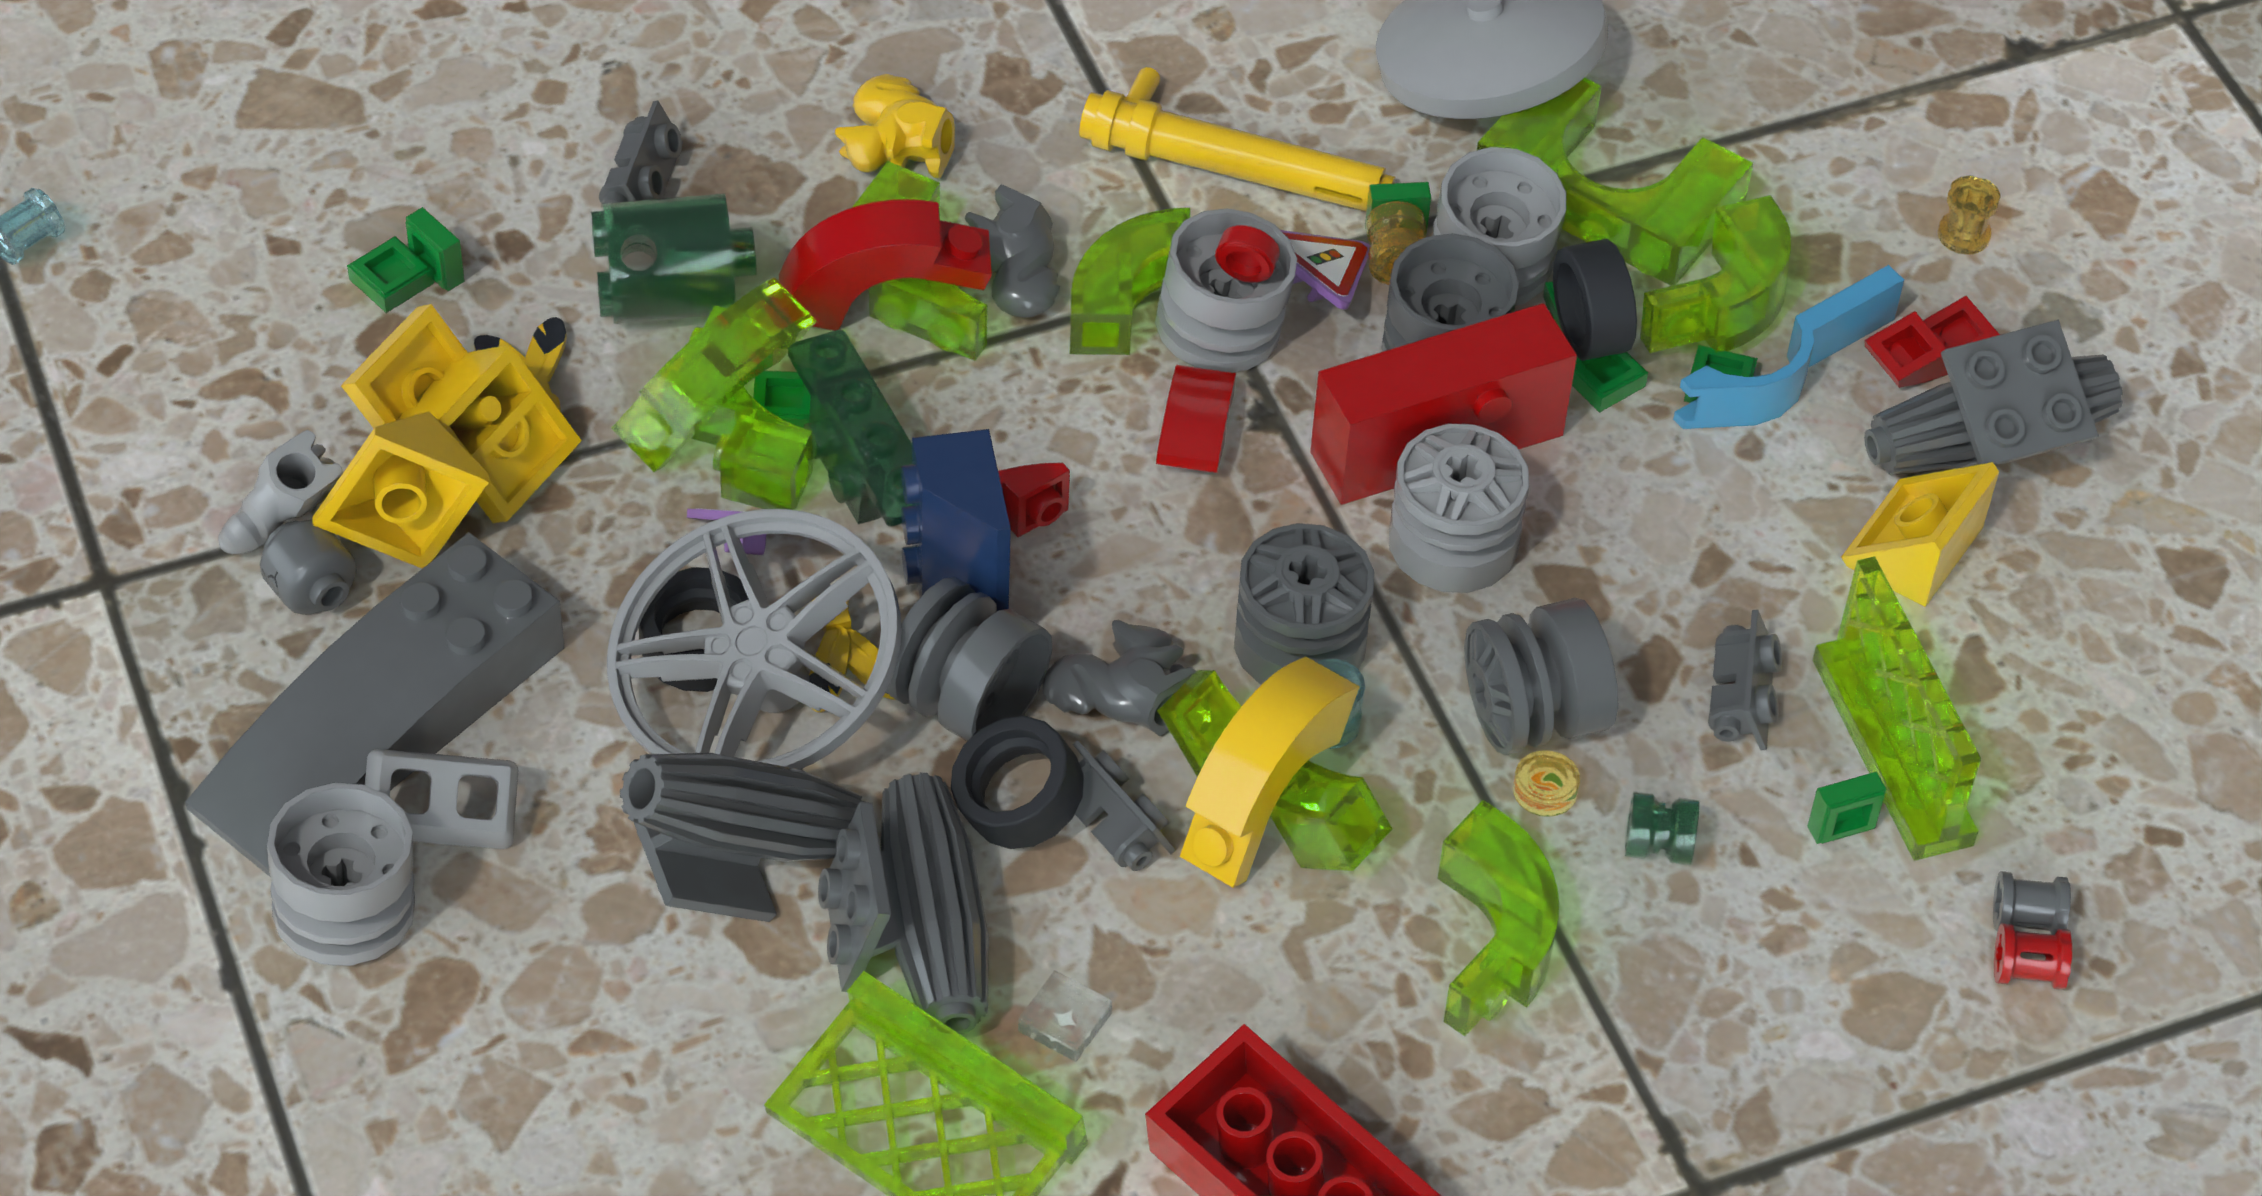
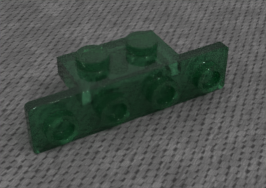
M835 330L790 343L788 346V357L811 395L809 422L803 425L804 442L810 456L813 459L820 458L826 468L830 488L838 503L845 502L858 525L879 519L881 516L886 525L890 527L902 524L901 508L912 506V504L905 503L901 466L912 464V443L848 335L843 330Z

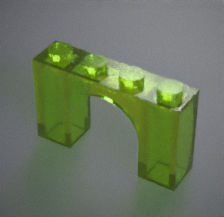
M1585 77L1569 90L1545 103L1516 113L1502 115L1478 141L1477 150L1489 147L1512 148L1540 158L1557 173L1566 191V213L1562 230L1585 242L1609 239L1618 247L1626 263L1672 287L1678 283L1745 204L1753 168V162L1702 137L1666 178L1650 186L1633 189L1613 188L1588 179L1579 173L1567 159L1594 129L1602 86Z

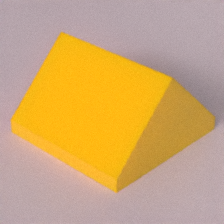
M429 411L375 427L313 515V526L423 569L434 560L488 485L489 474Z
M1991 462L1899 479L1841 556L1842 560L1848 568L1926 607L1982 530L1999 474L1997 467Z

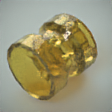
M1392 201L1379 205L1368 215L1366 222L1367 239L1370 244L1368 264L1372 277L1381 283L1389 285L1394 261L1407 246L1426 237L1425 216L1422 210L1415 205L1407 202Z

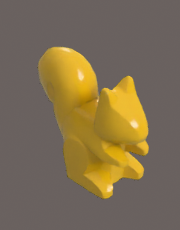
M883 74L872 77L864 82L855 93L853 108L857 116L867 125L838 127L835 129L836 137L845 144L839 150L840 155L850 159L855 169L865 173L873 172L887 162L891 164V173L894 177L900 176L909 159L926 162L928 173L934 178L940 179L955 147L953 115L947 108L940 107L932 100L920 96V90L913 86L907 78Z

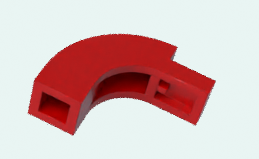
M885 200L843 210L821 221L807 231L789 252L779 273L780 321L839 331L849 307L862 292L874 285L894 279L919 278L984 291L992 276L989 230L942 221L939 217V202L926 200Z

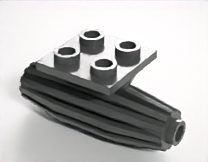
M2058 319L1943 350L1941 356L1950 382L1940 384L1874 415V420L1871 421V429L1865 431L1864 441L1871 462L1874 465H1881L1888 474L1963 468L1991 462L1997 466L2098 437L2095 423L2120 411L2119 408L2122 407L2121 395L2123 393L2122 387H2120V378L2118 372L2114 369V364L2104 354L2071 357Z
M715 753L640 755V759H634L629 764L630 769L624 773L622 779L624 781L623 788L620 789V798L623 799L621 807L623 812L629 815L628 819L634 822L637 835L644 848L665 906L770 922L777 913L758 868L760 858L783 862L834 859L837 837L840 830L848 828L859 802L867 803L861 800L862 796L800 769Z
M920 772L918 775H903V778L899 780L894 779L890 782L889 788H884L882 793L881 850L873 804L859 802L848 828L841 829L838 834L836 855L830 868H824L820 874L818 884L819 904L822 909H828L831 924L827 938L828 960L830 964L837 965L841 992H855L870 958L894 948L922 1024L925 1023L927 1028L931 1030L936 1029L945 1036H959L974 1029L976 1024L981 1022L980 1018L985 1017L988 1012L989 934L973 848L946 782H943L941 777L937 775L930 776L928 773Z

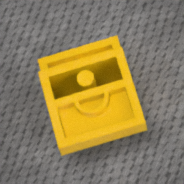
M432 304L418 306L341 385L373 429L380 425L429 411L489 474V483L476 502L492 523L507 522L582 441L511 344L467 352Z

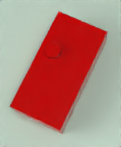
M1541 303L1318 371L1310 453L1339 503L1343 505L1394 489L1397 463L1407 443L1423 431L1445 424L1477 425L1499 433L1515 445L1518 450L1561 437L1564 434L1577 354L1545 304Z
M1245 1024L1236 1030L1145 1113L1150 1152L1199 1196H1441Z

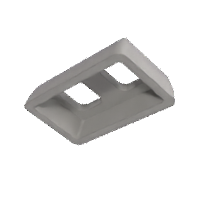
M375 749L368 754L365 786L385 793L389 797L391 776L397 770L425 772L430 777L428 810L423 814L406 813L413 831V842L507 849L512 845L519 772L515 762ZM464 776L492 778L496 781L498 789L496 813L493 818L488 820L464 818L458 814L457 796L460 778Z

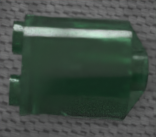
M725 193L602 203L603 211L591 212L594 256L607 257L608 271L597 272L600 317L613 316L614 324L735 314L736 293L734 277L757 275L753 228L730 229ZM638 251L650 255L654 260V264L646 270L636 271L628 268L624 264L623 259L629 253Z

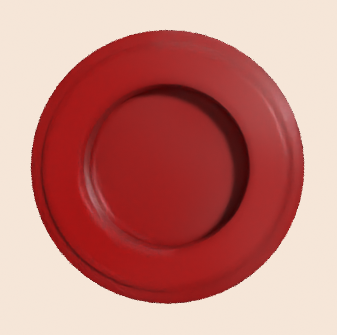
M1236 225L1227 228L1223 232L1215 251L1217 263L1228 275L1240 281L1251 283L1269 279L1280 256L1279 246L1270 235L1260 229L1246 225Z

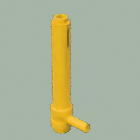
M1150 67L1142 68L1139 71L1127 97L1124 94L1106 90L1103 95L1091 92L1086 100L1081 116L1079 136L1080 138L1091 140V144L1095 148L1111 151L1114 146L1125 149V154L1129 157L1147 161L1150 156L1365 212L1367 211L1369 185L1395 183L1396 179L1395 176L1387 175L1386 168L1163 111L1160 103L1150 101L1160 82L1159 73Z

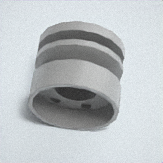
M1489 147L1469 152L1450 166L1442 181L1437 204V217L1434 221L1432 236L1454 233L1479 238L1498 248L1513 264L1517 275L1519 289L1516 306L1525 304L1543 291L1545 282L1548 281L1552 274L1554 258L1557 252V241L1561 235L1566 213V191L1557 173L1538 157L1518 149Z
M1228 208L1209 210L1185 220L1172 237L1165 277L1157 305L1155 325L1165 346L1177 358L1196 368L1237 372L1248 370L1266 361L1278 345L1284 321L1285 307L1288 304L1295 277L1297 257L1290 240L1275 224L1250 212ZM1236 225L1255 227L1264 231L1276 241L1280 249V256L1269 279L1254 283L1240 281L1228 275L1219 266L1215 258V251L1223 232L1227 228Z
M1445 424L1423 431L1407 443L1397 463L1394 486L1395 500L1392 503L1389 525V550L1403 572L1418 584L1441 592L1469 593L1490 587L1510 572L1519 551L1522 517L1525 513L1526 499L1529 491L1528 465L1518 448L1499 433L1473 424Z
M331 783L307 789L283 805L270 824L267 843L269 874L272 879L270 888L272 917L279 937L296 954L327 965L351 966L379 958L399 945L412 926L415 907L414 874L412 871L414 860L413 831L405 811L385 793L362 784Z

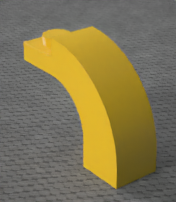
M1305 656L1278 670L1255 690L1222 732L1195 781L1185 806L1195 813L1179 857L1232 888L1246 882L1269 817L1279 797L1293 776L1309 759L1340 743L1360 686Z

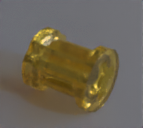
M1971 175L1959 177L1952 181L1947 195L1949 211L1948 214L1943 216L1938 226V237L1947 249L1966 255L1976 254L1986 249L1991 239L1989 220L1991 216L1995 215L2001 198L1997 186L1987 179Z

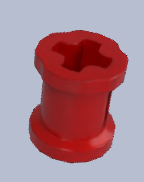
M2000 924L1994 951V978L1996 983L2008 984L2011 978L2048 981L2051 982L2054 989L2064 990L2067 987L2072 964V939L2069 929H2058L2054 935L2019 932L2015 931L2012 924ZM2021 952L2045 955V960L2023 959L2020 954Z

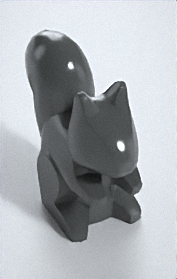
M1001 184L995 191V200L1000 211L994 220L972 212H968L965 215V220L970 226L989 230L991 270L996 273L991 290L992 298L1001 311L1011 316L1031 318L1047 311L1054 304V299L1060 290V286L1057 284L1058 273L1048 267L1054 250L1051 233L1053 223L1041 202ZM951 284V289L955 292L962 288V286Z
M1114 620L1112 622V630L1115 637L1113 646L1120 655L1118 659L1108 664L1092 654L1076 653L1065 655L1054 662L1043 680L1045 698L1050 704H1054L1064 713L1073 711L1086 714L1095 708L1108 718L1139 724L1158 736H1162L1196 714L1201 707V702L1196 697L1190 695L1189 692L1190 688L1199 679V673L1193 668H1184L1180 664L1172 665L1184 654L1182 647L1173 645L1170 634L1163 630L1149 626L1132 625L1121 620Z

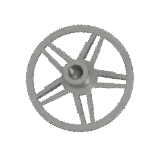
M760 509L732 514L711 521L681 537L660 553L639 575L625 596L612 626L607 652V676L613 703L631 735L648 754H678L685 752L666 742L647 723L637 705L631 678L661 677L663 682L718 679L695 753H709L714 736H718L731 694L738 696L719 738L715 754L734 757L740 741L746 742L759 710L768 713H779L789 710L801 702L819 712L821 709H824L840 717L832 727L804 746L774 758L758 761L801 770L824 758L845 743L865 723L883 698L891 682L900 652L902 628L898 598L890 578L873 551L858 536L832 520L798 510ZM761 534L799 535L825 543L844 555L804 580L769 606L753 564L748 561L740 538ZM724 543L728 545L749 598L733 606L716 550L717 546ZM706 553L712 585L723 625L721 627L691 630L635 640L640 622L648 606L661 588L681 568L693 559ZM855 565L857 566L856 568L845 574L843 577H841L839 580H837L834 584L830 585V583L833 582L835 579L843 575L845 572L853 568ZM870 583L878 602L881 635L875 665L863 688L806 651L804 645L807 640L848 607L846 604L847 600L866 584ZM809 603L797 616L794 614V612ZM705 648L704 654L662 655L631 659V656L662 651L664 654ZM807 668L833 685L840 686L857 697V700L853 705H850L835 695L810 683Z

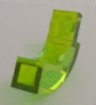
M1771 195L1716 208L1711 254L1722 270L1702 279L1644 292L1640 339L1649 353L1706 340L1715 353L1730 351L1755 339L1774 322L1782 309L1786 296L1791 254V233L1784 214Z
M1190 208L1158 210L1128 219L1105 232L1085 252L1076 268L1072 281L1069 354L1130 355L1133 311L1146 296L1162 288L1172 237L1182 223L1190 218Z
M775 277L771 278L733 303L677 352L639 391L641 396L611 429L655 473L665 467L704 423L735 393L757 375L779 363L817 321Z
M1484 800L1443 841L1437 878L1474 903L1485 914L1495 934L1489 943L1449 984L1443 1022L1463 1036H1466L1482 1018L1488 1021L1495 1018L1506 1004L1509 996L1526 1008L1529 1006L1543 985L1549 970L1559 919L1558 888L1554 873L1544 853L1533 838L1518 823Z

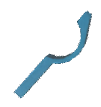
M1887 265L1797 315L1787 352L1790 364L1772 374L1743 377L1724 374L1706 365L1681 379L1680 388L1689 397H1698V399L1675 411L1673 420L1682 429L1755 426L1781 417L1798 402L1809 367L1895 320L1905 279L1890 265Z

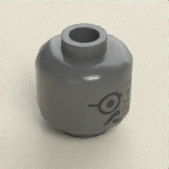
M312 520L291 521L275 529L265 542L260 560L261 575L266 583L292 612L303 615L330 611L341 605L348 596L357 571L353 555L336 535L313 526Z

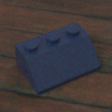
M989 429L912 438V464L901 466L905 503L912 504V506L901 508L906 545H912L902 547V565L906 585L917 584L919 596L921 597L940 580L956 577L969 584L976 593L982 592L988 595L997 604V611L1009 609L1011 528Z

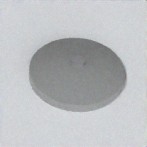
M1404 0L1383 23L1376 41V56L1385 87L1394 98L1407 107L1428 115L1443 118H1489L1516 113L1545 103L1580 82L1595 67L1604 53L1608 40V25L1602 0Z

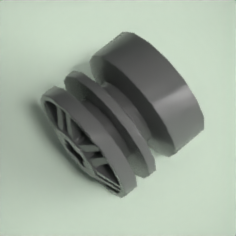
M1454 233L1428 236L1407 246L1394 261L1381 346L1382 351L1515 312L1519 282L1513 264L1498 248L1479 238Z
M1296 523L1274 528L1253 541L1241 560L1234 649L1242 668L1259 684L1262 685L1278 670L1305 656L1347 680L1355 676L1365 659L1374 587V569L1366 551L1348 535L1325 525Z
M956 577L944 578L930 587L920 597L901 623L900 652L895 671L886 692L899 702L910 704L915 711L925 717L938 714V721L945 729L968 741L981 728L1001 718L1025 715L1037 696L1047 674L1052 655V636L1045 628L1012 609L997 611V604L988 595L982 592L976 593L969 584Z
M1571 598L1538 606L1530 614L1528 624L1521 615L1509 613L1502 615L1497 622L1484 619L1472 622L1467 628L1464 653L1470 695L1482 729L1488 741L1497 752L1509 755L1521 752L1526 745L1535 748L1545 746L1552 738L1553 727L1561 737L1573 739L1609 730L1615 724L1618 711V685L1613 658L1602 626L1595 612L1585 600Z

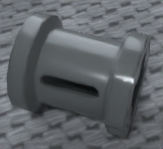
M2000 871L1997 876L1993 898L1994 929L1998 931L2001 923L2049 929L2051 935H2054L2058 929H2067L2071 903V888L2068 878L2057 876L2053 883L2014 879L2011 872Z

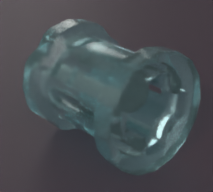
M30 188L24 192L22 202L0 215V257L11 265L23 260L24 251L45 237H58L65 231L64 220L56 205L41 189Z

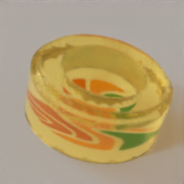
M1549 750L1532 752L1522 758L1516 767L1513 782L1514 797L1521 807L1532 814L1544 817L1563 814L1576 802L1580 785L1579 770L1572 760L1561 753Z

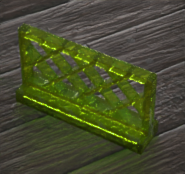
M1876 557L1857 560L1837 640L1817 644L1812 661L1868 772L1877 771L1887 790L1883 801L1913 860L1916 861L1972 847L1975 844L1978 829L1966 807L1981 757Z
M865 971L860 974L847 990L849 1003L764 1104L768 1115L887 1196H986L992 1194L1004 1196V1192L1015 1191L1012 1196H1038L1065 1161L1072 1165L1088 1145L1084 1119L1081 1114ZM853 1028H856L876 1042L877 1061L838 1067L836 1049ZM885 1048L898 1057L886 1059ZM829 1059L830 1068L819 1070ZM919 1070L930 1078L932 1097L892 1103L889 1074ZM880 1076L884 1105L844 1111L840 1082ZM832 1084L835 1113L805 1117L790 1107L791 1103L804 1088ZM939 1084L952 1092V1094L940 1095ZM972 1106L985 1115L987 1134L946 1139L944 1110ZM935 1113L938 1142L898 1148L895 1118ZM886 1120L889 1150L859 1154L848 1146L846 1126ZM994 1121L1007 1130L995 1132ZM837 1128L838 1139L825 1130ZM1028 1143L1044 1154L1031 1173L1007 1177L1001 1176L997 1147ZM985 1149L990 1150L994 1179L953 1185L949 1155ZM941 1157L944 1187L914 1191L903 1184L900 1163ZM892 1165L893 1176L880 1167Z

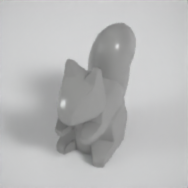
M309 430L303 431L266 456L259 467L254 489L242 501L239 511L227 520L219 534V546L224 552L243 554L257 549L265 544L270 534L283 525L284 521L302 517L308 511L310 513L313 512L325 500L343 474V470L339 463H335L330 458L322 457L326 449L323 445H314L316 436L313 432Z

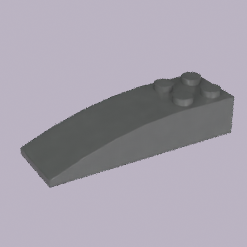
M468 532L373 607L298 676L237 740L185 801L187 810L271 877L269 874L267 850L270 824L286 802L307 789L331 783L365 785L367 756L375 749L436 754L564 649L560 601ZM395 771L391 776L390 791L414 771Z

